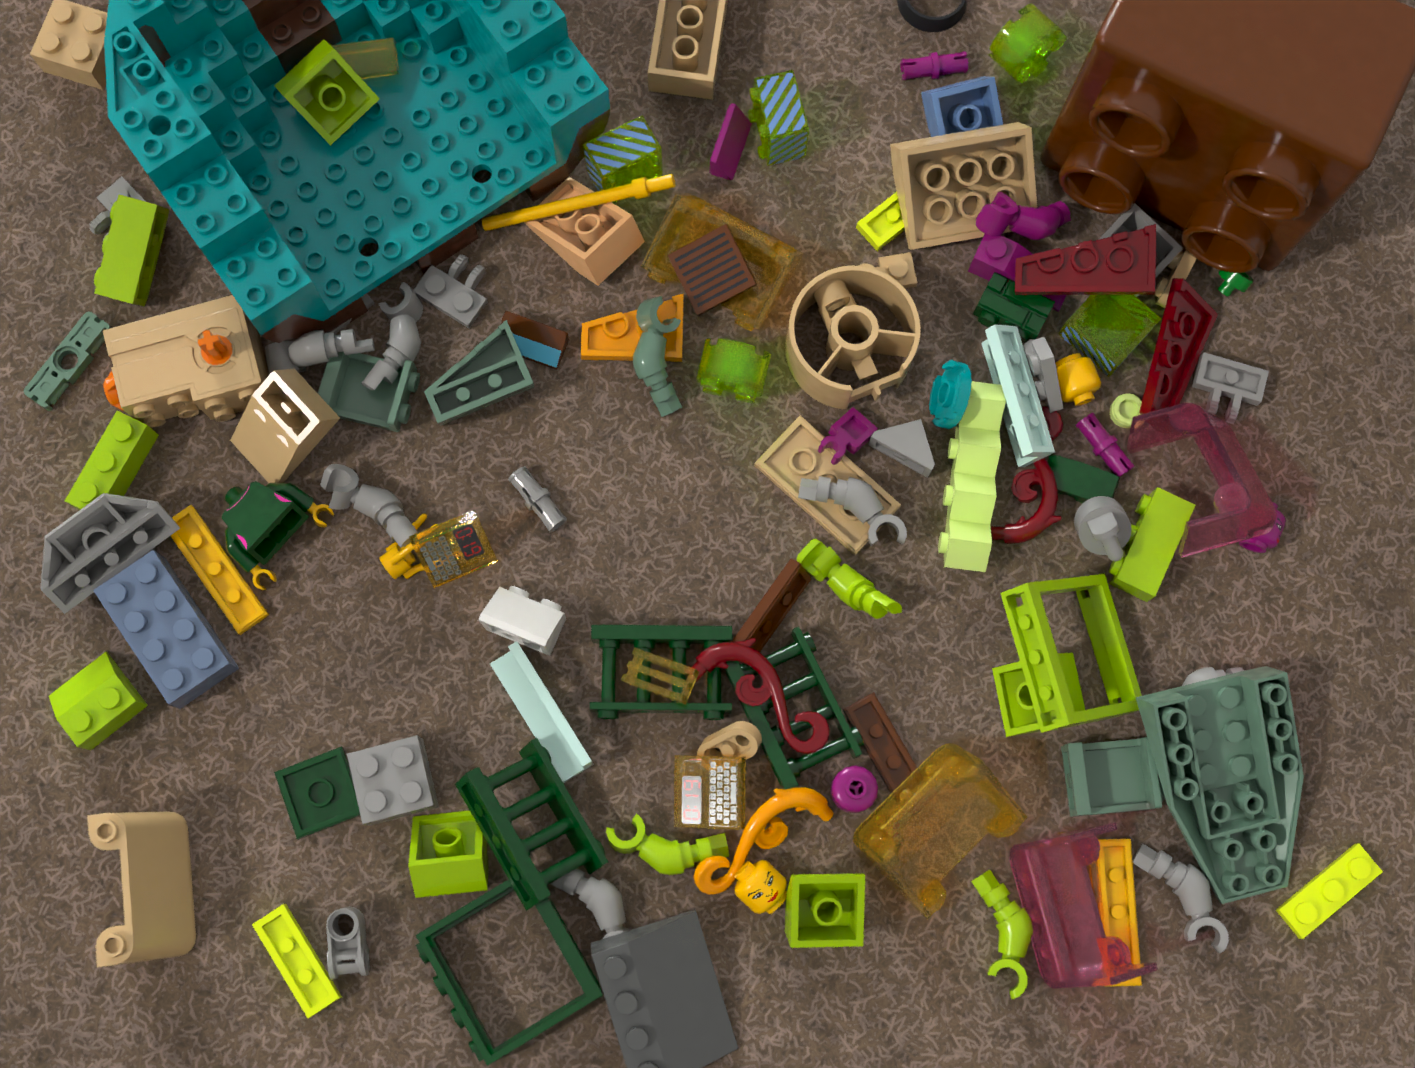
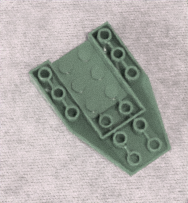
M1262 666L1135 697L1168 808L1202 872L1208 879L1209 885L1218 901L1224 904L1288 887L1304 774L1287 672Z

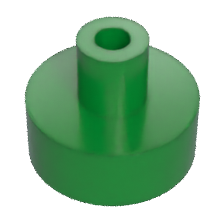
M1221 270L1218 272L1224 279L1218 290L1227 297L1230 296L1235 288L1246 292L1254 282L1253 278L1246 272L1232 273Z

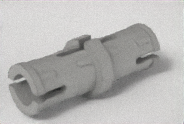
M526 466L517 469L510 475L508 480L525 499V506L529 511L533 510L550 533L567 521V518L550 499V492L547 488L542 489Z

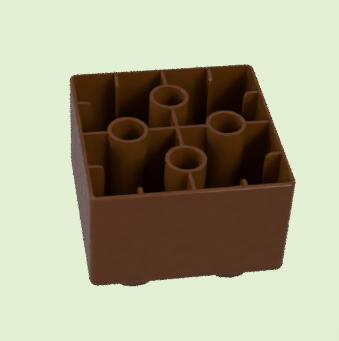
M1114 0L1040 155V160L1044 166L1059 172V183L1062 189L1074 201L1099 213L1112 215L1126 213L1135 203L1147 215L1183 231L1181 240L1185 249L1192 256L1210 267L1232 273H1245L1257 267L1265 271L1274 270L1371 166L1415 72V9L1397 0Z

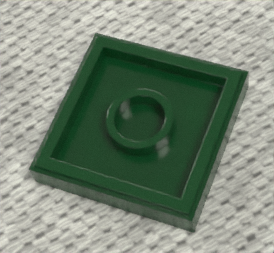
M342 746L274 772L298 840L360 816L349 762Z

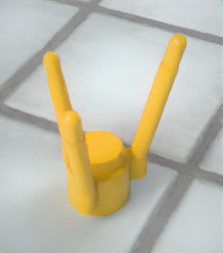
M422 514L412 523L416 530L427 519V514ZM438 524L431 526L405 547L400 548L394 542L385 548L387 552L381 555L379 559L393 579L396 580L401 575L409 579L414 574L428 569L425 562L412 566L416 559L411 551L417 547V544L419 546L420 543L422 544V542L439 530ZM460 548L453 550L454 558L463 555ZM445 553V554L442 555V556H438L439 560L434 561L433 558H432V561H433L434 565L436 566L435 562H438V561H440L441 563L444 562V561L441 560L440 557L446 556L447 559L444 560V561H447V560H449L448 557H450V556H452V555L447 556L446 553Z

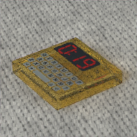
M475 510L409 536L411 544L433 588L498 562Z
M675 755L674 827L743 830L745 828L746 757Z

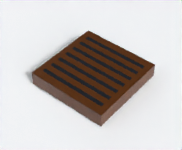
M724 224L667 255L698 316L758 285L728 224Z

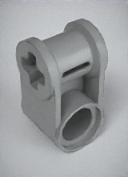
M344 907L335 910L329 915L326 923L329 977L332 980L337 979L339 975L353 973L368 976L370 963L364 915L355 907ZM342 914L351 916L354 921V928L350 934H345L339 929L338 920ZM342 960H355L353 962H342Z

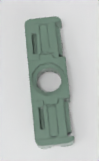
M86 312L24 388V394L47 411H52L53 408L50 405H54L69 387L68 383L70 382L73 385L94 359L91 354L94 355L105 341L103 330L112 327L105 321L100 320L92 312ZM68 354H76L78 357L76 366L69 370L63 369L61 365L62 359Z

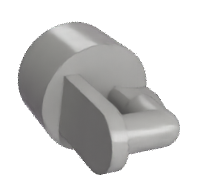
M1097 496L1088 499L1078 508L1074 517V526L1082 545L1094 554L1107 555L1111 561L1121 560L1123 557L1122 548L1129 541L1132 531L1130 520L1124 508L1118 501L1110 497Z

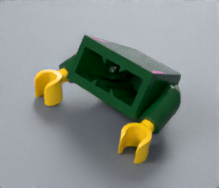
M255 481L251 482L245 490L241 487H233L225 496L226 503L230 505L222 514V519L227 525L225 530L227 552L246 573L250 571L253 574V584L261 590H266L260 583L262 574L267 573L274 582L277 581V578L273 571L262 569L258 563L260 562L265 566L309 518L305 512L308 511L313 514L315 524L320 527H327V524L317 518L319 512L327 511L334 516L333 510L329 508V505H316L313 503L314 498L291 483L270 482L264 486Z

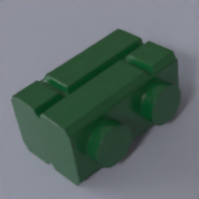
M994 272L973 315L977 316L978 321L988 328L995 324L1017 326L1022 344L1029 340L1037 338L1055 301L1043 295H1015V281Z

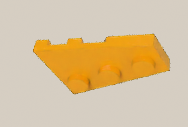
M684 293L673 296L671 300L664 301L657 310V317L661 323H663V320L672 318L681 320L679 326L674 331L663 335L667 339L665 361L682 362ZM637 310L627 313L619 312L582 323L581 359L633 361L632 357L641 334L644 332L639 327L636 319Z

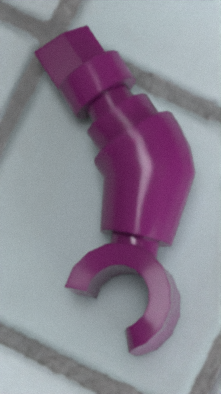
M999 191L992 203L984 205L976 218V227L983 233L991 236L1002 235L1008 227L1009 230L1031 240H1040L1052 236L1057 228L1071 221L1069 208L1062 201L1054 202L1047 207L1017 206L1014 200Z

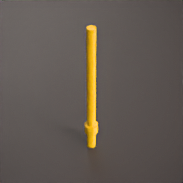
M673 174L647 179L646 176L632 179L630 184L482 218V225L485 231L631 197H635L638 200L650 197L652 192L674 188L675 179Z

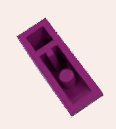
M984 234L968 272L990 281L994 272H997L1015 281L1016 258L1032 255V253L1019 243L1001 235L991 236ZM1043 295L1055 301L1052 309L1059 312L1066 295Z

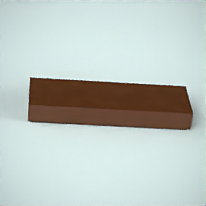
M792 558L788 561L732 642L755 638L756 642L751 648L761 652L811 581V576L799 562Z
M874 692L843 709L852 727L855 726L860 733L865 750L895 802L927 785Z

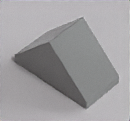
M921 419L874 431L871 436L869 446L928 478L935 463Z

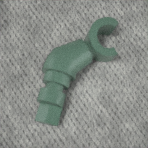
M662 296L644 300L637 309L636 319L639 327L644 332L640 336L632 358L633 367L638 379H643L646 387L651 386L652 390L649 392L651 398L656 404L661 417H664L682 408L672 382H667L666 380L669 376L665 369L667 367L665 361L667 339L663 337L665 333L674 331L679 326L681 320L672 318L663 320V323L658 320L657 310L663 304Z

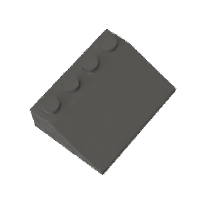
M696 909L591 943V955L627 1068H702L738 1049Z

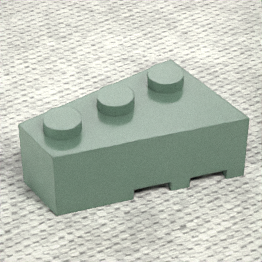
M507 320L424 391L436 421L440 426L534 387L533 380Z

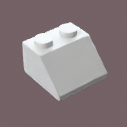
M510 586L509 590L499 587L478 619L489 632L514 642L517 641L521 645L550 656L566 620L565 614L560 611L562 606L547 599H542L541 603L528 598L530 593L515 586Z

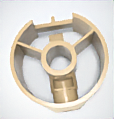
M852 265L837 267L821 273L801 290L791 310L785 349L787 363L794 379L809 396L827 406L839 409H847L850 402L870 394L877 401L881 396V390L895 385L896 389L899 388L909 371L920 340V319L915 303L898 281L877 269ZM849 293L865 295L885 305L899 320L904 332L879 329L877 318L872 311L864 306L856 305L852 294ZM816 302L819 306V313L829 332L825 348L828 360L818 373L803 358L796 343L794 327L801 315ZM843 333H854L861 337L864 342L851 344L843 340L840 335ZM872 353L907 357L898 372L852 390L851 385H843L828 380V377L836 367L847 371L855 370L860 381L870 379L871 376L878 373L871 358Z

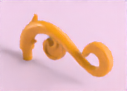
M807 787L776 788L774 790L776 795L762 804L745 826L729 871L718 879H711V875L715 870L722 867L729 868L730 862L726 857L720 855L708 857L701 861L695 869V885L701 892L708 895L724 892L736 879L735 874L743 866L754 842L762 849H771L785 840L788 835V827L780 817H775L777 814L797 807L795 809L797 812L808 810L811 814L818 815L823 821H829L833 817V810L828 806L827 799L819 792ZM769 822L770 826L767 829H765L767 823Z

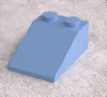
M982 76L921 92L931 137L1003 125L995 77Z

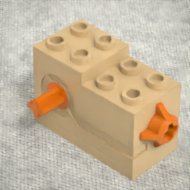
M233 295L103 330L108 356L112 359L113 363L112 371L103 383L107 400L112 406L124 411L150 428L161 426L166 423L165 419L172 417H194L199 414V410H202L211 420L215 419V421L219 422L231 420L236 416L235 413L245 411L254 392L269 376L260 334Z

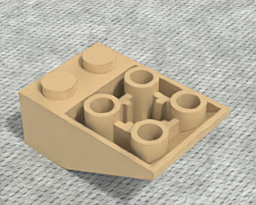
M296 369L273 370L252 395L230 441L268 483H283L337 423L340 417Z

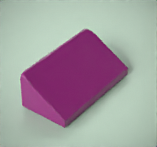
M731 103L728 107L710 159L711 175L728 180H733L752 126L751 121L736 104Z

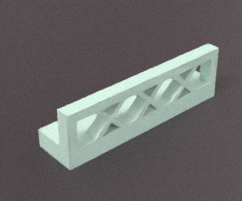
M995 324L985 330L987 340L981 344L993 384L1002 386L1006 399L1003 418L1018 467H1026L1055 453L1018 328L1017 326Z
M516 641L508 646L510 649L508 653L496 659L490 665L535 738L539 740L541 746L548 750L552 765L563 783L594 765L521 646Z

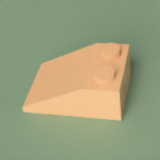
M568 177L539 205L594 191ZM612 202L524 222L574 270L598 286L645 242L633 215Z

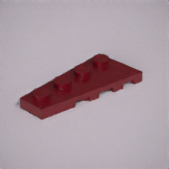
M1156 224L1145 226L1140 230L1113 234L1111 237L1095 241L1080 242L1078 245L1063 249L1056 248L1016 258L1015 295H1154Z
M1172 278L1139 411L1150 424L1159 430L1169 429L1218 316V313L1184 278Z

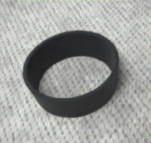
M897 0L898 8L903 18L914 28L925 32H942L955 26L963 17L967 5V0H962L958 8L952 13L941 17H930L915 10L908 0Z

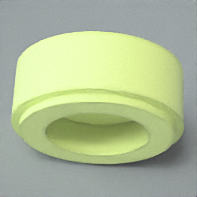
M1129 393L1118 396L1110 406L1112 421L1122 428L1137 426L1144 418L1139 413L1142 400L1138 396Z

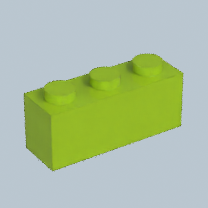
M118 194L117 201L114 202L110 211V218L112 220L110 231L105 236L102 244L104 255L101 267L97 269L94 276V284L96 286L94 294L130 304L146 305L170 209Z
M117 410L66 497L65 502L81 510L103 493L124 496L159 435L148 425Z
M1159 487L1151 492L1149 496L1144 494L1137 505L1135 512L1140 514L1136 525L1131 524V536L1126 544L1123 557L1119 561H1112L1108 573L1112 574L1113 577L1109 584L1145 602L1153 599L1158 592L1196 505Z

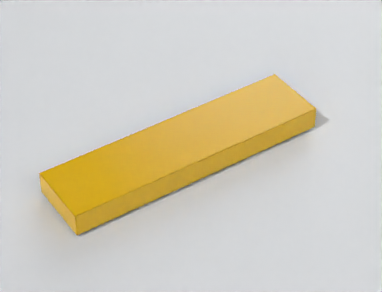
M191 504L173 516V520L179 525L180 529L173 533L171 538L236 632L242 635L269 616L262 603L195 507Z
M1131 839L1093 840L1103 984L1106 987L1142 986Z

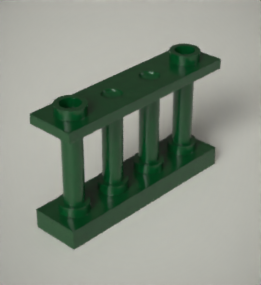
M591 625V640L593 643H599V649H602L601 702H590L591 713H598V719H619V713L703 714L704 720H724V714H731L732 703H721V668H714L711 673L707 671V703H686L685 673L686 650L690 649V644H704L705 650L717 643L732 642V626ZM620 644H634V649L637 650V703L615 702L616 650L620 649ZM655 644H669V649L672 650V703H651V650L655 649Z
M799 626L791 632L795 642L764 657L768 659L773 667H776L802 655L810 674L783 686L785 700L817 686L826 705L813 712H818L826 720L833 718L842 737L825 744L822 749L815 753L805 754L795 760L792 757L786 760L780 748L785 745V738L780 727L777 728L776 725L770 727L765 717V714L769 713V709L774 707L771 697L762 705L755 707L746 705L739 700L749 722L757 727L761 733V747L782 789L796 788L798 786L796 779L801 777V772L846 750H849L853 759L863 754L860 747L864 746L855 726L849 727L813 655V652L817 651L812 637L808 632L803 634ZM738 661L726 662L729 666L727 669H724L734 692L736 682L742 676L747 674L759 675L751 666L745 663L739 664ZM794 720L790 722L794 735L812 728V725L805 721L796 723Z
M537 738L531 740L519 751L522 760L488 777L483 775L480 768L477 767L467 772L455 784L526 911L551 895L548 890L550 883L584 865L590 875L608 863L602 844L594 838L552 765L548 750L541 746ZM530 772L540 790L507 808L501 807L494 795V790ZM548 802L558 821L524 840L519 838L511 825L512 821ZM566 834L576 853L542 872L537 870L530 858V853Z

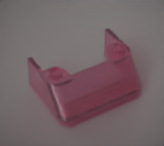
M1181 403L1132 418L1127 444L1129 454L1193 436L1220 487L1215 492L1213 499L1217 513L1186 522L1178 552L1181 558L1261 536L1273 529L1277 518V511L1227 422L1194 403Z
M1116 822L1014 845L1010 850L1009 859L1022 908L1026 909L1032 921L1033 934L1031 941L1040 974L1045 983L1051 988L1112 986L1158 970L1156 963L1132 964L1128 946L1116 936H1105L1086 866L1094 864L1099 858L1100 844L1096 836L1118 830Z

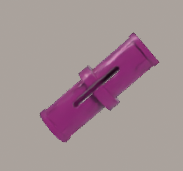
M964 51L938 55L935 52L929 53L927 57L901 59L902 80L920 77L939 79L940 75L967 73L968 58H965L967 53Z
M1093 412L1075 425L1093 446L1092 452L1094 455H1100L1114 475L1120 478L1124 473L1135 467L1117 445L1118 439L1116 436H1110Z

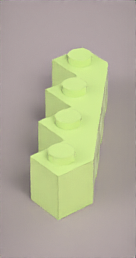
M972 381L967 408L962 419L956 425L955 439L950 438L948 459L953 460L950 485H945L943 505L948 506L945 532L940 533L938 553L944 554V567L986 572L992 546L990 524L997 497L995 475L1001 452L999 430L1006 403L1002 386L999 384Z

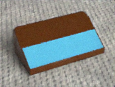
M505 311L501 324L507 320L522 357L557 370L569 342L568 333Z

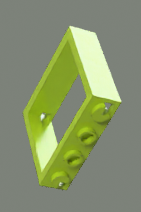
M1105 574L1029 582L1000 593L1041 733L1115 718L1139 711L1135 697L1142 696ZM1084 590L1089 591L1090 597L1086 598ZM1076 591L1110 705L1075 712L1041 595ZM1016 598H1022L1023 605L1018 607ZM1121 698L1122 703H1118L1117 699ZM1051 711H1055L1057 721L1053 723L1049 714Z

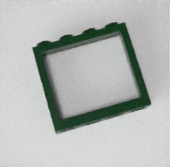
M509 879L415 935L419 941L415 946L420 953V958L425 964L430 962L437 974L433 977V981L443 997L448 994L454 1005V1008L451 1009V1014L460 1029L466 1027L473 1039L469 1042L472 1053H475L479 1062L484 1059L487 1066L604 994L599 982L549 896L536 905V908L584 993L497 1047L494 1046L435 938L515 891Z

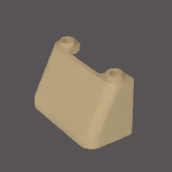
M167 811L87 815L88 834L91 843L100 850L120 849L125 925L107 928L99 935L96 942L97 967L180 957L187 954L195 944L196 928L189 835L186 820L176 812Z

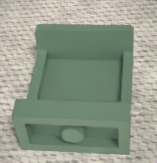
M339 352L338 357L329 358L330 360L326 364L318 394L340 419L399 433L401 424H407L410 417L411 405L407 404L410 393L417 391L420 382V373L417 372L414 362L405 360L403 369L398 368L397 372L399 375L392 384L382 380L375 390H370L361 383L377 361H383L384 359L361 353L345 355L344 352Z
M1147 737L1082 744V742L1068 743L1061 746L1070 817L1162 808V801L1165 800V795L1161 782L1158 779L1157 768Z

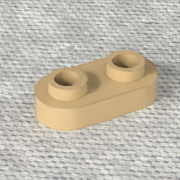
M1185 248L1167 265V267L1172 269L1168 279L1162 277L1155 288L1154 295L1158 297L1155 304L1163 308L1166 307L1172 278H1184L1186 280L1197 259Z
M734 722L707 736L697 751V757L701 759L699 760L701 765L708 770L710 762V771L716 770L717 772V766H722L723 771L727 770L724 768V762H729V768H731V766H735L756 754L762 742L761 733L757 727L749 722ZM711 762H716V768H711Z

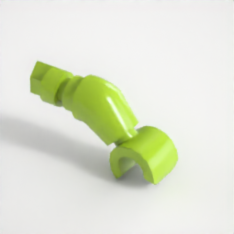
M818 539L811 540L798 554L797 562L820 582L828 577L827 585L841 601L852 609L865 611L875 619L883 618L888 612L891 614L902 613L901 605L882 592L877 591L871 581L845 563L840 566L839 563L842 559L830 546L827 548Z
M637 813L632 819V824L636 827L637 833L631 840H620L615 835L614 828L606 827L607 840L616 852L630 854L638 850L640 851L638 856L660 874H683L684 869L694 867V862H701L711 856L729 857L725 833L696 839V844L690 845L689 841L678 843V840L669 841L653 833L650 836L646 835L645 824Z
M989 869L971 881L988 908L993 906L996 912L993 913V916L998 922L995 926L999 931L998 952L1002 953V957L995 960L989 966L987 974L996 976L997 972L1004 967L1014 969L1017 972L1018 981L1013 988L1009 989L1011 999L1020 997L1027 987V974L1019 962L1020 957L1025 958L1033 934V926L1024 907L1020 909L1015 900H1009L1008 895L1011 893L1004 883L999 884Z

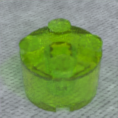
M1028 4L1018 12L1022 17L1015 22L1010 19L996 35L989 48L992 53L988 54V56L1015 81L1024 83L1031 75L1036 78L1048 65L1047 57L1052 51L1056 52L1067 39L1063 30L1034 4Z
M711 338L706 339L696 381L703 387L702 392L722 396L723 391H728L736 394V400L755 403L756 397H760L763 394L771 354L764 350L763 356L755 354L756 346L734 340L718 338L717 345H712Z

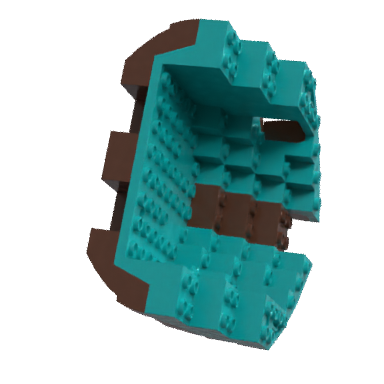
M109 0L104 37L108 118L260 335L276 343H281L286 339H298L305 333L317 330H324L325 333H328L351 319V323L368 311L361 297L414 262L423 274L426 273L431 264L436 267L479 238L475 222L524 190L531 200L535 202L562 184L584 158V150L586 152L590 150L586 144H594L597 137L604 132L610 115L609 90L568 37L566 15L554 0ZM323 39L341 55L380 98L331 146L275 87ZM480 170H487L492 174L491 178L485 183H479L473 179L474 175ZM375 243L378 245L376 254L370 257L361 254V249L365 244Z

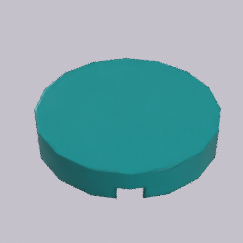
M950 360L942 366V369H945L942 376L937 375L929 401L930 414L935 415V418L932 420L933 424L946 429L955 427L962 419L971 394V371L967 364Z

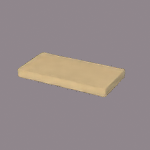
M800 415L754 463V466L853 555H856L868 543V530L870 528L868 522L863 524L850 510L844 509V505L834 504L832 499H828L827 503L798 498L801 478L818 481L819 476L829 477L831 482L837 483L838 479L848 481L849 477L863 480L872 486L884 507V510L881 511L883 515H893L901 507V504L845 454L838 464L833 465L831 460L836 453L834 449L826 448L822 453H819L818 448L825 437Z

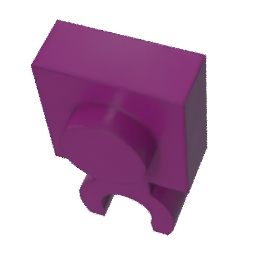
M852 407L831 426L828 432L831 436L823 438L818 452L822 453L826 448L834 449L836 453L831 463L833 465L838 464L842 460L846 449L854 455L871 439L874 431H877L878 428Z

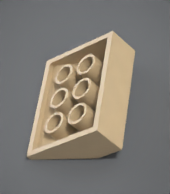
M1015 122L890 144L893 177L910 250L984 237L985 233L976 227V218L984 205L992 203L999 191L1014 200L1017 206L1037 207L1032 129L1030 126ZM1007 227L1004 233L1013 231L1009 230V228Z

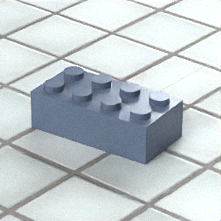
M150 551L93 590L168 705L179 709L183 708L239 669L166 558L156 551Z

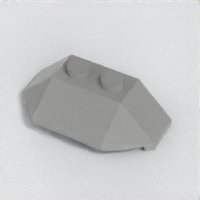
M103 493L45 535L41 591L65 614L94 593V589L136 562L179 530L180 527L157 501Z

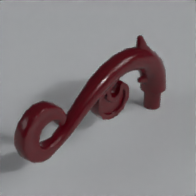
M1041 406L1046 423L1049 426L1048 430L1051 440L1054 441L1062 433V417L1058 411L1050 413L1047 406ZM1045 458L1033 463L1036 469H1027L1017 473L1011 486L1013 495L1021 503H1030L1038 498L1037 491L1031 490V487L1035 484L1040 485L1042 488V499L1038 510L1027 520H1025L1024 516H1021L1015 524L1006 523L1005 527L990 526L992 540H1004L1005 544L1024 543L1034 539L1046 528L1062 519L1061 516L1054 515L1058 500L1057 483L1054 473Z
M755 638L712 645L695 658L697 662L685 673L696 683L707 671L711 673L717 667L727 669L729 665L726 662L728 661L745 663L757 671L762 678L763 685L760 688H755L752 686L755 679L754 675L747 674L742 676L736 682L735 689L740 701L755 707L762 705L771 697L781 732L788 744L797 752L804 754L815 753L822 749L828 741L830 734L829 724L825 717L818 712L805 711L795 716L796 723L805 721L812 725L813 735L810 739L802 741L793 734L782 683L768 659L758 650L751 648L756 642Z

